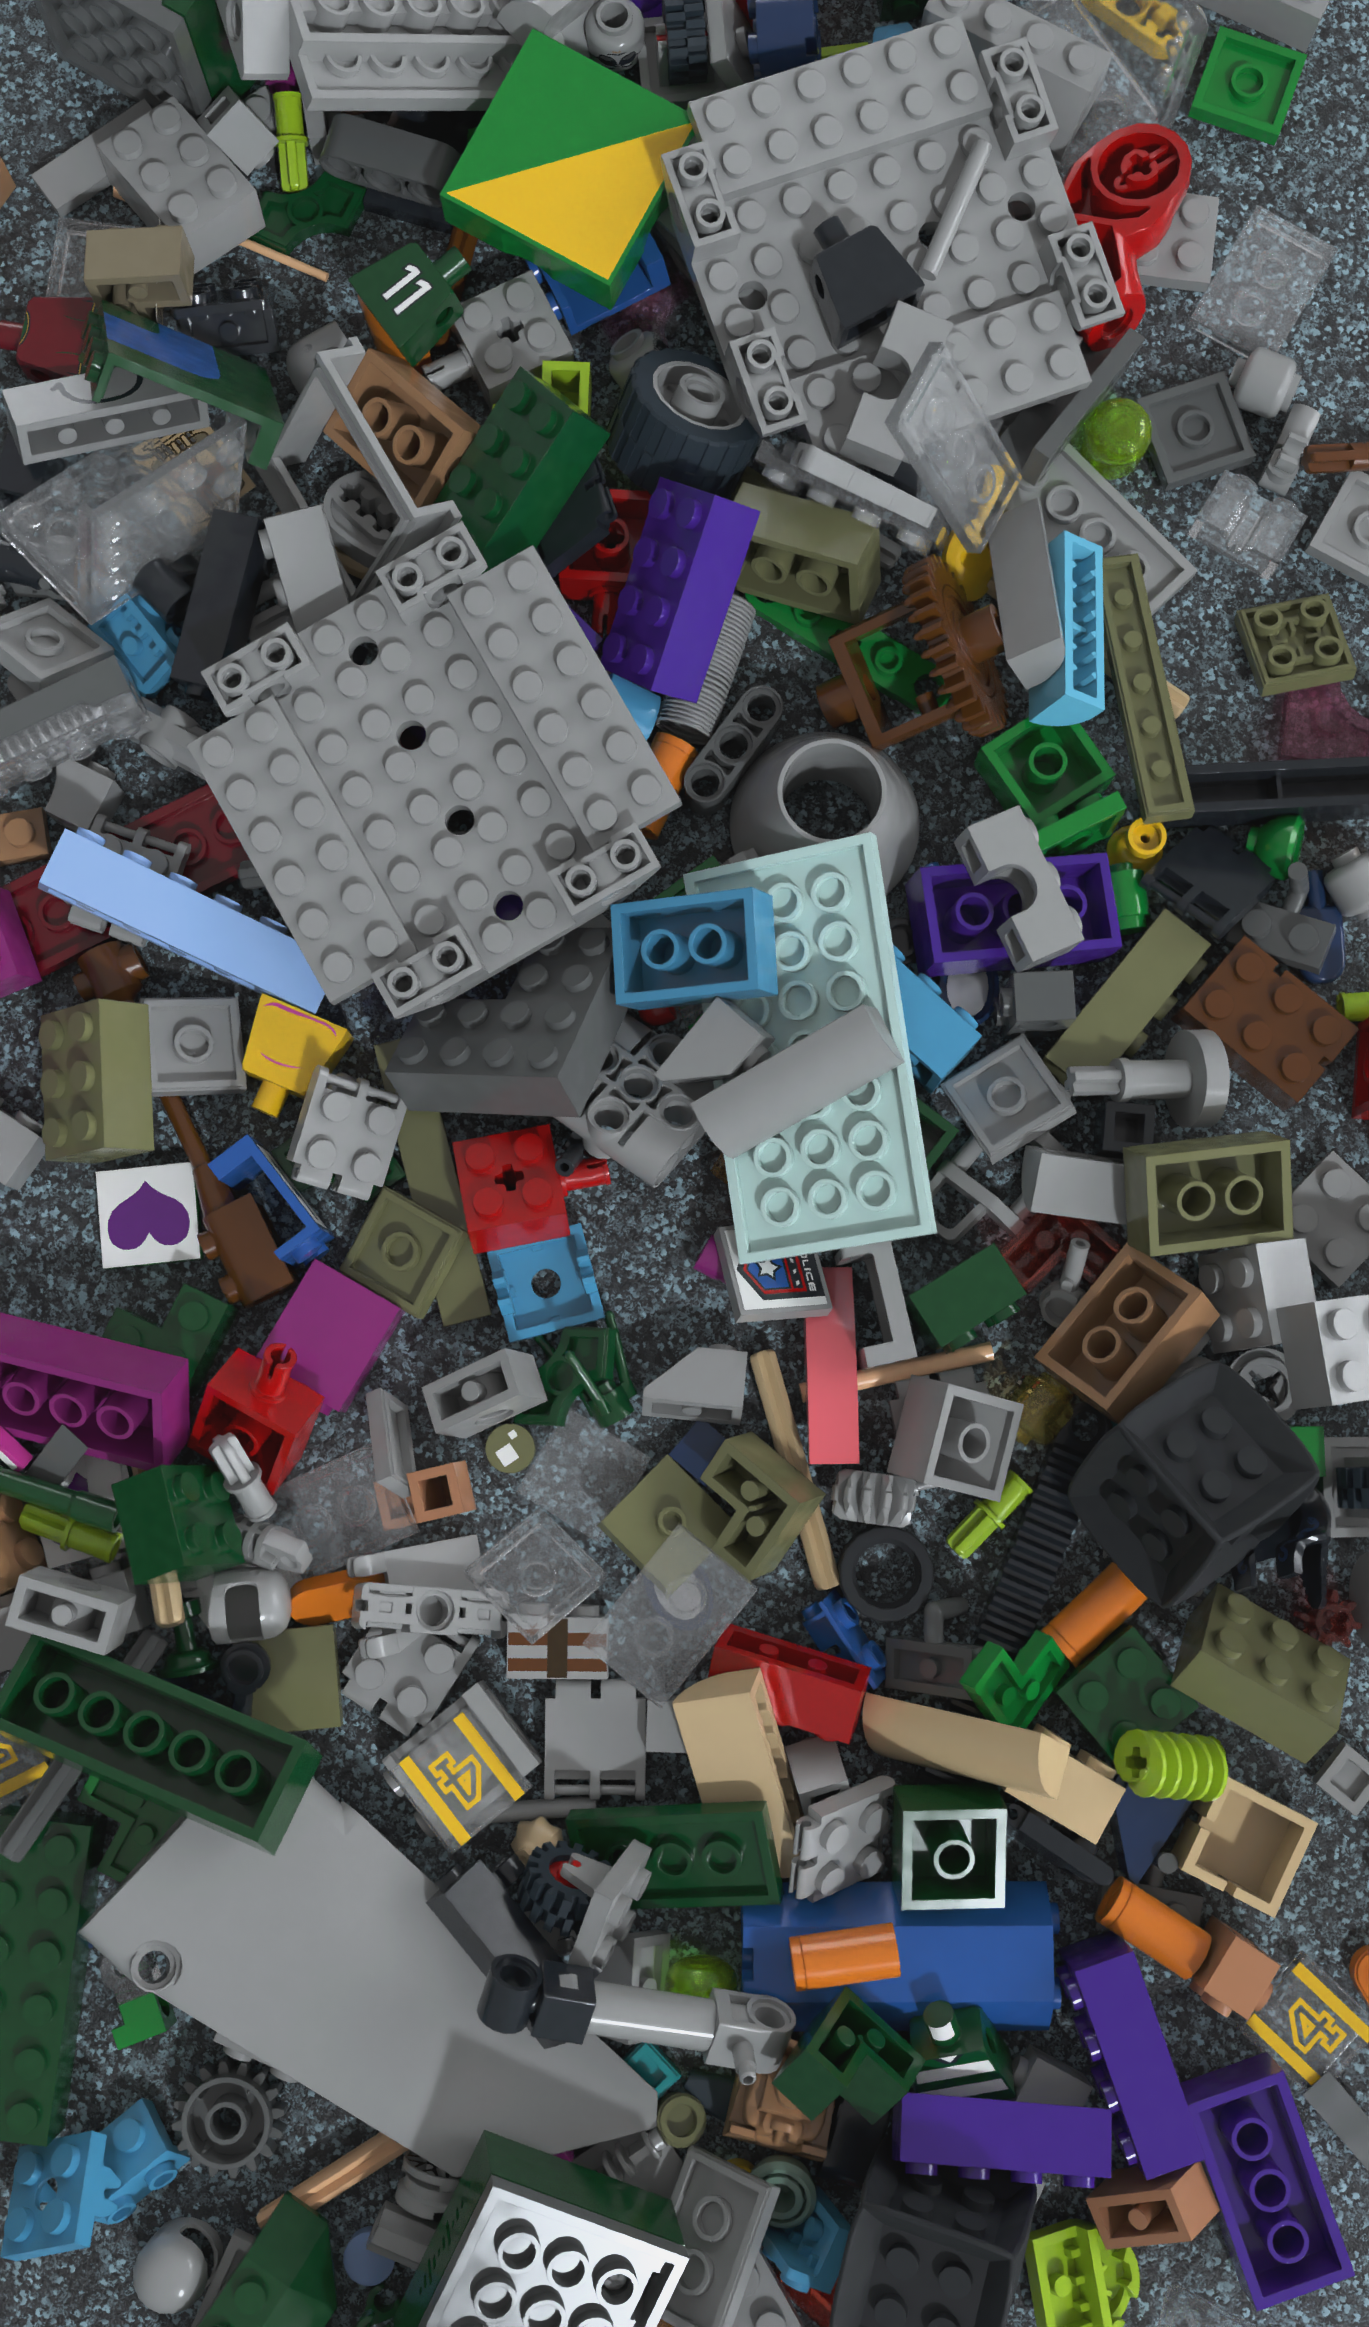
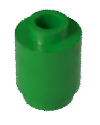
M1130 862L1109 865L1121 936L1146 931L1148 929L1146 919L1150 918L1151 915L1147 891L1139 886L1144 876V871L1133 869V864Z

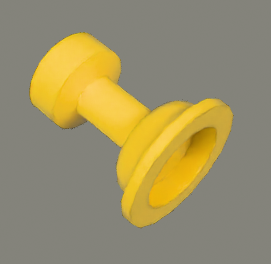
M1139 818L1131 825L1121 827L1113 833L1106 847L1109 865L1130 862L1133 864V869L1143 870L1145 875L1162 859V848L1167 840V833L1163 824L1160 822L1143 825L1142 818Z

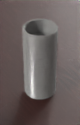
M733 593L697 704L668 695L662 697L663 701H661L660 710L655 722L662 732L696 745H706L716 732L723 707H725V700H727V695H729L735 672L737 671L754 616L756 615L755 608L743 597Z

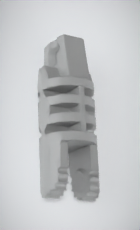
M232 1511L235 1524L242 1535L241 1548L246 1564L271 1571L274 1568L301 1574L305 1572L313 1560L305 1541L296 1538L294 1532L287 1528L266 1521L252 1523L246 1515Z

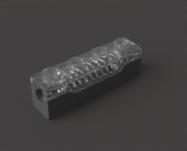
M115 655L0 709V799L8 793V788L23 781L33 782L43 779L52 772L53 767L67 760L78 761L85 759L96 751L97 746L112 739L122 740L129 738L139 732L141 725L152 721L146 707L143 705L144 703L129 670Z

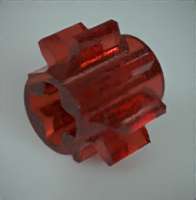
M1327 1588V1603L1323 1609H1314L1308 1604L1304 1612H1294L1296 1618L1303 1620L1306 1628L1303 1630L1304 1633L1313 1638L1319 1637L1318 1641L1331 1647L1332 1642H1337L1344 1647L1350 1648L1352 1645L1348 1637L1353 1629L1362 1628V1624L1354 1621L1351 1613L1357 1606V1603L1352 1600H1344L1337 1604L1338 1592ZM1325 1611L1335 1613L1330 1618V1622L1333 1625L1331 1630L1322 1628L1326 1623L1323 1615Z

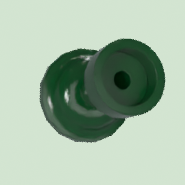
M200 1597L182 1598L185 1621L183 1624L173 1627L176 1651L167 1656L165 1668L159 1671L160 1678L190 1676L207 1672L220 1666V1660L214 1659L207 1648L197 1647L192 1618L202 1613Z

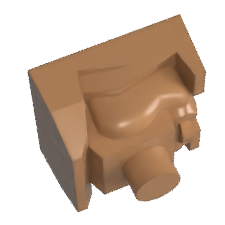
M790 2039L781 2065L776 2071L769 2074L756 2073V2081L751 2085L742 2084L739 2080V2075L736 2073L722 2136L822 2163L827 2156V2143L836 2099L811 2121L772 2084V2081L798 2042Z

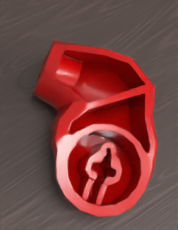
M1136 123L1115 130L1085 152L1070 167L1062 182L1077 224L1081 225L1093 221L1125 310L1123 317L1079 332L1073 327L1074 331L1083 337V341L1092 351L1100 352L1110 347L1114 348L1129 328L1135 330L1138 327L1146 311V299L1139 278L1136 260L1159 245L1171 227L1173 217L1183 201L1190 184L1192 158L1188 145L1175 131L1159 124Z

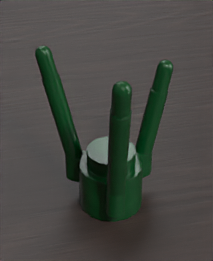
M610 1310L605 1312L607 1328L617 1330L614 1361L620 1383L615 1384L613 1379H607L595 1384L575 1353L571 1350L565 1353L567 1361L585 1388L578 1397L583 1402L590 1417L594 1416L601 1429L622 1420L634 1412L635 1409L629 1399L638 1394L630 1379L615 1316ZM544 1335L534 1337L537 1344L544 1351L548 1359H550L556 1351Z

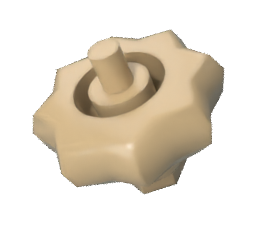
M539 1816L533 1821H520L517 1826L516 1837L510 1845L526 1866L529 1856L537 1846L542 1848L543 1843L550 1841L556 1848L558 1841H564L562 1829L551 1825L543 1816Z

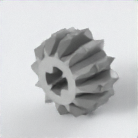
M843 1469L837 1472L835 1485L832 1487V1513L843 1520L903 1528L911 1524L912 1512L915 1511L917 1498L915 1496V1483L911 1479L896 1475Z

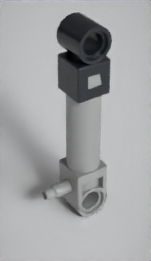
M503 1954L497 1956L492 1961L477 2007L478 2017L483 2024L493 2031L503 2034L520 2032L530 2021V2034L535 2038L582 2045L587 2033L701 2051L704 2064L734 2068L739 2075L740 2082L744 2085L753 2084L756 2081V2073L769 2074L779 2068L796 2026V2016L793 2010L785 2002L769 1995L751 1994L713 1987L709 1998L624 1985L594 1980L592 1967L542 1960L538 1967L527 1957L518 1954Z

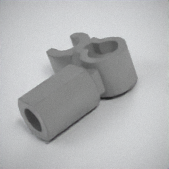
M1293 404L1273 447L1272 454L1260 476L1258 486L1282 496L1286 495L1301 465L1300 458L1303 456L1304 448L1308 446L1321 416L1317 410L1307 405Z

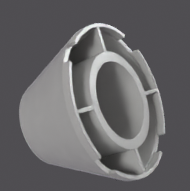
M837 732L800 734L775 744L761 754L740 780L732 800L729 829L734 855L754 848L757 855L762 857L833 841L815 837L798 827L789 816L784 801L791 792L806 783L818 780L835 781L854 790L868 808L871 823L855 835L868 832L876 835L885 896H887L909 869L917 849L920 830L916 797L907 777L899 766L882 750L874 749L871 743Z

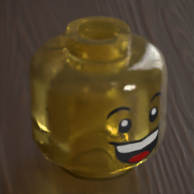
M1043 1371L1039 1376L1034 1374L1023 1375L1004 1397V1399L1024 1404L1016 1441L1024 1447L1030 1440L1038 1445H1049L1073 1416V1407L1069 1402L1073 1395L1061 1383Z

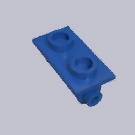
M834 1588L819 1603L815 1601L801 1611L805 1618L802 1624L821 1652L837 1644L841 1652L834 1656L872 1667L866 1691L871 1687L874 1690L886 1678L885 1667L887 1666V1660L880 1646L873 1640L869 1641L861 1629L856 1609L847 1602L845 1597L842 1598L836 1588Z

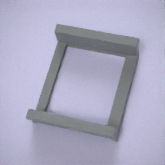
M357 336L349 337L342 348L318 351L314 357L317 363L284 423L267 470L255 466L281 513L309 507L285 466L306 462L336 408L400 518L397 526L357 589L339 560L350 603L382 585L375 573L376 570L458 524L462 518L453 500L417 508L350 394L347 386L366 354Z

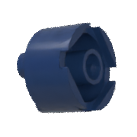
M747 0L749 20H753V33L748 34V51L750 65H754V81L822 59L820 29L818 30L816 14L819 13L818 0Z

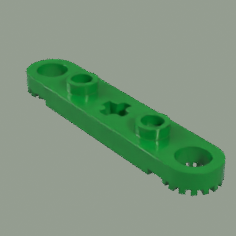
M744 593V598L755 608L756 616L765 619L773 624L775 628L839 666L828 639L831 635L854 624L778 602L764 603L756 596ZM881 631L857 641L877 690L912 709L914 713L921 714L915 700L918 696L915 693L914 686L923 679H932L931 681H935L939 687L943 685L944 679L942 675L936 677H929L928 675L936 665L927 659H922L919 654ZM951 692L942 694L936 699L939 707L947 704Z

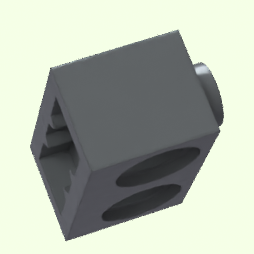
M1073 970L1013 973L1004 987L1000 988L999 997L993 998V1007H995L993 1022L994 1026H1002V1039H1014L1022 1033L1026 1038L1060 1037L1076 1020Z

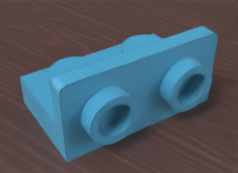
M120 587L87 627L115 648L114 655L129 670L141 696L154 699L172 679L170 674L182 627L175 623L167 624L133 588Z

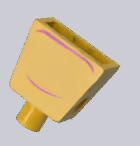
M262 993L242 1063V1070L245 1073L262 1081L251 1107L269 1116L278 1118L289 1093L304 1100L314 1068L317 1065L327 1067L331 1074L352 1044L354 1037L346 1028Z

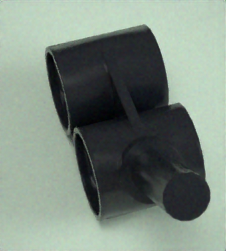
M191 554L180 557L172 565H169L163 558L154 559L146 564L136 575L133 581V589L167 624L185 620L200 562Z

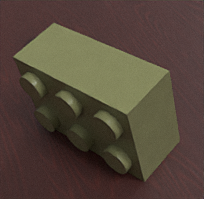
M743 482L734 502L761 512L735 590L851 624L862 621L881 582L879 519L868 517L861 512H850L828 506L814 499H803L781 493L770 487H759Z
M98 998L41 1015L39 1043L42 1047V1077L40 1089L43 1094L44 1103L42 1139L45 1144V1160L96 1164L154 1151L148 1004Z
M1257 1131L1123 1147L1128 1245L1153 1257L1294 1239L1289 1139L1267 1131Z
M1217 1583L1188 1617L1171 1686L1306 1764L1339 1730L1351 1659L1342 1655L1333 1647L1325 1645L1297 1629L1288 1621L1280 1619L1254 1604L1245 1596L1237 1594L1222 1584Z

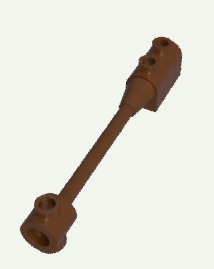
M111 941L96 946L81 955L77 963L82 972L72 976L85 1002L94 998L135 1003L134 999L143 988L141 980L149 977L150 972L136 945H133L131 942L123 945L121 941ZM159 1097L194 1169L192 1173L204 1216L202 1222L206 1229L197 1234V1238L207 1258L211 1261L219 1257L227 1272L226 1275L218 1278V1282L228 1302L234 1304L241 1301L244 1309H248L298 1286L301 1281L294 1266L279 1260L274 1253L283 1244L261 1198L252 1193L238 1198L232 1187L219 1181L207 1165L211 1162V1159L181 1097Z

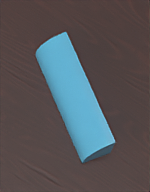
M1064 530L1048 543L1065 644V656L1059 669L1049 679L1029 689V722L1045 726H1068L1082 723L1094 718L1105 710L1103 547Z

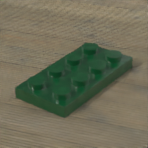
M767 1801L571 1809L565 1819L571 1848L573 1849L575 1843L584 1845L582 1852L588 1854L592 1849L599 1853L597 1861L600 1862L606 1859L612 1867L634 1839L652 1848L645 1869L652 1872L650 1880L641 1898L638 1901L633 1899L630 1909L781 1904L784 1896Z

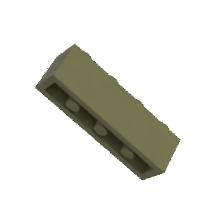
M1165 908L1076 1016V1020L1042 1058V1061L1054 1078L1064 1085V1082L1067 1080L1066 1070L1068 1067L1109 1066L1114 1058H1120L1123 1053L1127 1057L1132 1058L1149 1037L1142 1030L1152 1017L1160 1022L1178 1001V998L1172 993L1183 980L1190 985L1208 964L1202 958V955L1211 944ZM1078 1096V1097H1079L1081 1100H1084L1087 1096Z

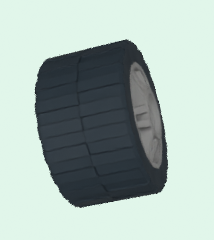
M672 348L660 349V351L652 350L634 362L606 428L611 434L606 441L608 452L612 460H615L617 463L616 466L635 485L645 489L651 495L656 490L659 478L663 477L726 499L730 498L761 438L739 410L723 364H719L702 354L699 355L683 349L673 350Z

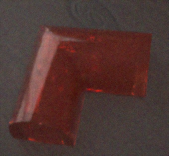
M1036 1213L1000 1253L1025 1292L1029 1294L1060 1260L1065 1263L1069 1245L1073 1238H1082L1090 1243L1081 1277L1090 1287L1123 1247L1094 1220Z

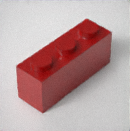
M726 1624L714 1646L708 1678L722 1673L760 1667L777 1725L799 1728L814 1733L825 1741L850 1743L860 1718L872 1667L737 1625Z

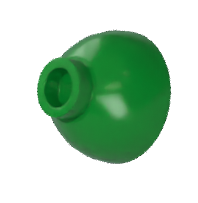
M1288 814L1272 818L1262 827H1251L1246 848L1254 852L1261 861L1271 868L1269 874L1272 877L1282 881L1288 880V868L1292 863L1298 862L1305 821L1301 815Z

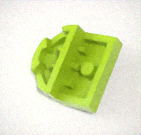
M1068 2219L1030 2232L1025 2260L1036 2326L1123 2327L1125 2321L1121 2317L1127 2308L1130 2298L1138 2297L1140 2288L1139 2267L1132 2248L1106 2250L1096 2224L1082 2219Z

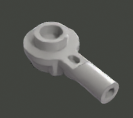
M1073 1238L1071 1240L1060 1280L1045 1286L1039 1297V1306L1043 1318L1050 1325L1057 1328L1085 1295L1079 1284L1090 1243L1082 1238Z

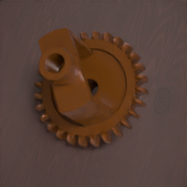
M932 554L905 569L904 576L902 577V583L904 584L902 593L910 596L906 600L829 637L828 641L841 674L816 686V695L821 710L829 724L835 729L861 718L870 743L876 750H884L953 718L956 722H963L962 729L964 731H968L971 736L977 737L989 735L1008 725L1007 718H1009V714L1006 708L1009 705L1004 696L1006 689L999 679L1002 678V674L994 662L997 655L1005 652L999 612L993 604L974 611L973 603L971 600H967L963 585L959 586L954 571L950 572L948 564L942 562L940 556L936 557L935 554ZM908 618L909 623L919 622L922 626V630L917 632L913 639L917 641L925 639L929 645L928 649L920 657L922 659L932 657L936 662V667L928 674L929 677L942 675L944 679V684L938 688L937 693L942 695L951 692L952 699L946 705L939 707L933 690L915 698L921 716L893 728L857 641Z

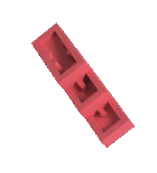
M822 1267L833 1309L828 1316L804 1318L808 1464H860L852 1267Z

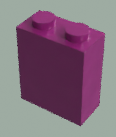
M314 1259L256 1357L263 1360L264 1351L270 1344H286L281 1357L282 1360H285L287 1351L290 1348L294 1349L297 1354L296 1364L292 1368L289 1377L306 1384L312 1390L325 1397L319 1412L327 1416L330 1415L333 1409L346 1413L405 1311L330 1266Z

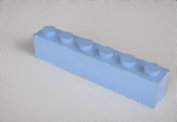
M78 827L76 833L66 828L64 829L41 876L38 889L261 995L264 993L308 1013L316 1014L325 993L295 939L285 935L288 930L286 926L265 916H261L258 922L242 914L243 906L225 896L216 894L214 900L196 892L198 885L180 874L170 872L167 878L151 870L152 862L137 853L124 850L123 854L120 855L103 847L106 840L92 831Z

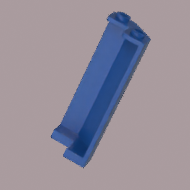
M1005 1881V1908L901 1911L892 1882H856L814 1903H811L807 1898L796 1899V1890L793 1893H789V1882H782L784 1896L781 1904L740 1906L741 1992L769 1995L785 2002L796 2016V2026L793 2032H805L812 2019L845 1986L852 1990L895 2031H910L909 2020L914 2016L923 2015L925 2008L930 2003L939 2000L948 2002L953 2009L969 2006L981 2007L997 2031L1049 2030L1053 2009L1061 2008L1059 1977H1054L1053 1934H1059L1060 1915L1057 1902H1049L1046 1881ZM889 1922L893 1923L898 1946L901 1977L813 1990L806 1989V1991L796 1992L788 1937Z

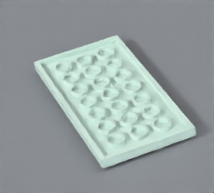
M868 832L683 874L686 895L754 887L773 896L778 996L731 1000L775 1038L768 1048L770 1051L769 1058L864 1004L878 1009L905 1062L733 1159L724 1154L739 1264H751L937 1234L876 835ZM711 1003L702 1004L703 1013L707 1010ZM732 1079L713 1081L714 1089Z

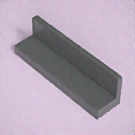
M1129 328L1114 348L1110 347L1100 352L1092 351L1082 340L1080 349L1092 379L1090 385L1085 389L1059 397L1055 405L1044 402L1021 410L994 443L990 450V455L1025 481L1035 486L1128 370L1145 337Z

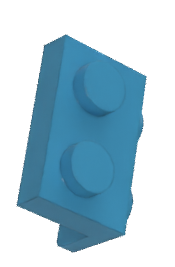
M141 2098L99 2132L107 2135L103 2166L112 2169L121 2180V2185L117 2189L104 2190L105 2198L117 2204V2212L94 2221L109 2225L125 2220L136 2210V2204L153 2190L163 2188L171 2183L178 2174L177 2170L190 2160L187 2150L179 2151L177 2146L172 2144L160 2116L150 2100Z
M816 2185L817 2201L812 2215L804 2223L793 2228L779 2229L768 2226L762 2241V2246L764 2247L762 2252L776 2264L781 2271V2280L788 2286L807 2293L811 2287L831 2294L839 2276L851 2226L820 2186Z

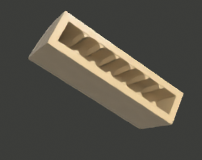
M761 1668L727 1672L701 1680L681 1692L672 1702L702 1803L767 1801L781 1878H790L792 1859L800 1855V1851L798 1854H793L796 1821L803 1817L804 1814Z

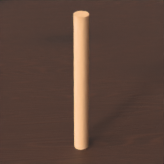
M989 1341L962 1347L948 1354L944 1351L907 1361L876 1366L866 1370H857L858 1390L910 1379L911 1374L925 1376L994 1361L993 1348ZM806 1382L799 1383L803 1403L806 1402Z

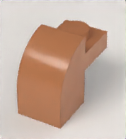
M466 1460L407 1473L411 1496L404 1499L375 1482L385 1531L477 1509Z

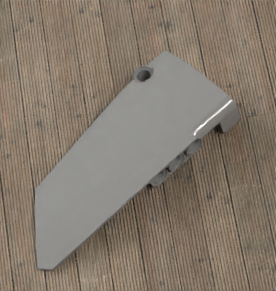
M313 1777L275 1856L181 1815L78 1931L140 1989L145 1992H153L453 2177L462 2176L484 2130L554 2155L657 2127L658 2092L597 2035L586 2033L582 2045L566 2042L562 2045L544 2049L537 2039L531 2036L527 2027L515 2034H503L493 2031L483 2024L478 2017L477 2007L487 1978L426 1904L439 1890L437 1886L363 1816L343 1801L340 1803ZM151 1951L162 1952L167 1963L163 1975L154 1981L143 1980L138 1971L139 1962L142 1957Z

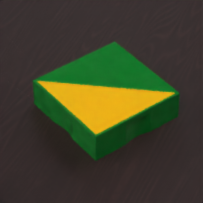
M532 29L440 193L445 221L504 253L519 256L532 262L545 271L552 279L612 310L644 253V247L653 225L669 206L660 161L661 154L698 143L687 111L543 33Z

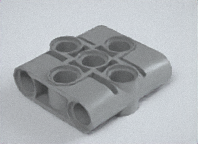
M626 1012L580 1118H554L582 1137L583 1146L590 1155L598 1159L612 1158L651 1187L656 1188L706 1133L690 1103L713 1091L714 1084L713 1081L674 1084L658 1079L654 1074L661 1067L659 1063L665 1062L682 1039L674 1034H657ZM629 1094H637L642 1098L633 1097ZM668 1121L677 1122V1123L681 1124L682 1126L673 1125V1124L669 1123ZM601 1125L609 1126V1127L613 1128L614 1130H606V1129L601 1128L600 1126H601Z

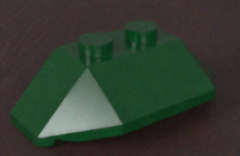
M287 2190L196 2327H325L338 2306L329 2220Z

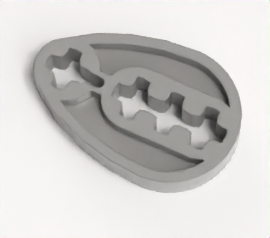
M368 471L352 472L337 479L325 494L323 506L334 545L356 562L370 568L392 534L386 529L393 527L394 530L400 521L398 514L378 480ZM345 497H348L350 499L349 501L344 502ZM358 498L361 499L362 511L367 514L363 517L360 516V505L355 501ZM377 513V521L371 514ZM377 523L383 529L380 532L377 531Z

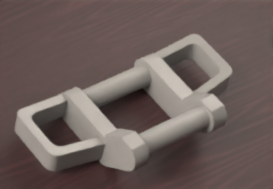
M1059 1084L1071 1101L1070 1092H1066L1065 1087ZM1056 1126L1029 1142V1144L1036 1147L1067 1151L1051 1135ZM973 1135L968 1138L950 1161L945 1159L935 1171L937 1174L930 1181L932 1199L942 1186L947 1183L976 1205L954 1228H945L935 1220L937 1234L935 1235L951 1245L957 1243L985 1214L1008 1234L1017 1237L1026 1226L1023 1221L1030 1214L1022 1193L1008 1208L996 1195L965 1173L983 1152Z

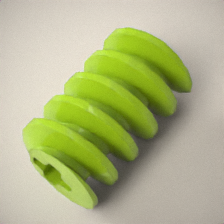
M1133 1729L1120 1737L1115 1748L1113 1762L1117 1774L1123 1781L1128 1782V1786L1134 1794L1142 1798L1153 1796L1158 1799L1171 1798L1173 1800L1186 1799L1188 1801L1201 1800L1203 1802H1211L1217 1800L1223 1794L1227 1785L1228 1766L1226 1752L1221 1742L1214 1736Z

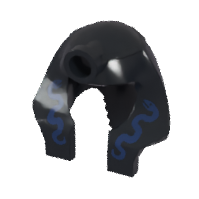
M1316 1486L1306 1500L1277 1531L1260 1541L1249 1555L1230 1569L1233 1576L1234 1591L1246 1592L1256 1589L1258 1587L1256 1563L1276 1557L1277 1578L1289 1579L1300 1575L1310 1606L1314 1609H1323L1326 1606V1577L1328 1574L1326 1568L1328 1566V1545L1331 1540L1332 1516L1329 1504Z

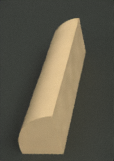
M866 1692L862 1714L863 1730L868 1745L875 1753L883 1757L1058 1800L1070 1747L1041 1732Z

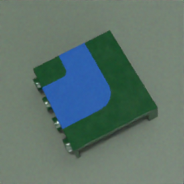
M101 300L97 313L89 310L82 327L80 339L84 340L82 352L85 353L83 366L87 367L85 380L90 382L93 401L100 403L101 398L103 399L114 367H120L234 414L247 463L267 470L284 427V422L265 368L105 300Z

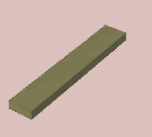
M1136 553L1103 558L1104 643L1143 825L1189 819L1193 817L1195 808L1139 556Z
M401 1039L374 1045L384 1089L394 1094L396 1090L386 1076L385 1070ZM407 1108L397 1141L411 1198L467 1231L459 1180L442 1112L409 1111ZM469 1235L436 1295L444 1327L492 1315L478 1255L473 1252Z

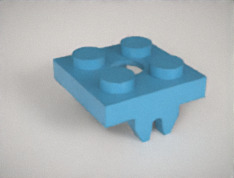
M581 1223L569 1226L571 1236L487 1252L492 1271V1281L497 1293V1301L504 1319L509 1343L561 1331L565 1327H576L605 1319ZM544 1269L556 1272L561 1281L558 1293L550 1298L539 1297L532 1289L534 1275Z
M91 2130L55 2138L47 2147L29 2144L19 2146L17 2162L14 2167V2180L8 2215L4 2224L1 2258L21 2261L90 2247L94 2220L117 2212V2204L110 2199H106L104 2196V2190L117 2189L121 2185V2180L112 2169L103 2166L107 2135ZM51 2178H55L57 2181V2193L47 2183ZM40 2203H48L44 2210H41Z

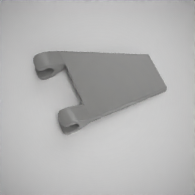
M477 1534L346 1559L347 1574L351 1578L384 1573L386 1584L475 1591L485 1584ZM429 1596L421 1603L420 1616L427 1625L432 1626L436 1624L442 1617L443 1608L441 1602L436 1597ZM393 1629L392 1633L364 1637L358 1641L359 1654L364 1659H377L397 1654L422 1634L401 1632V1629Z

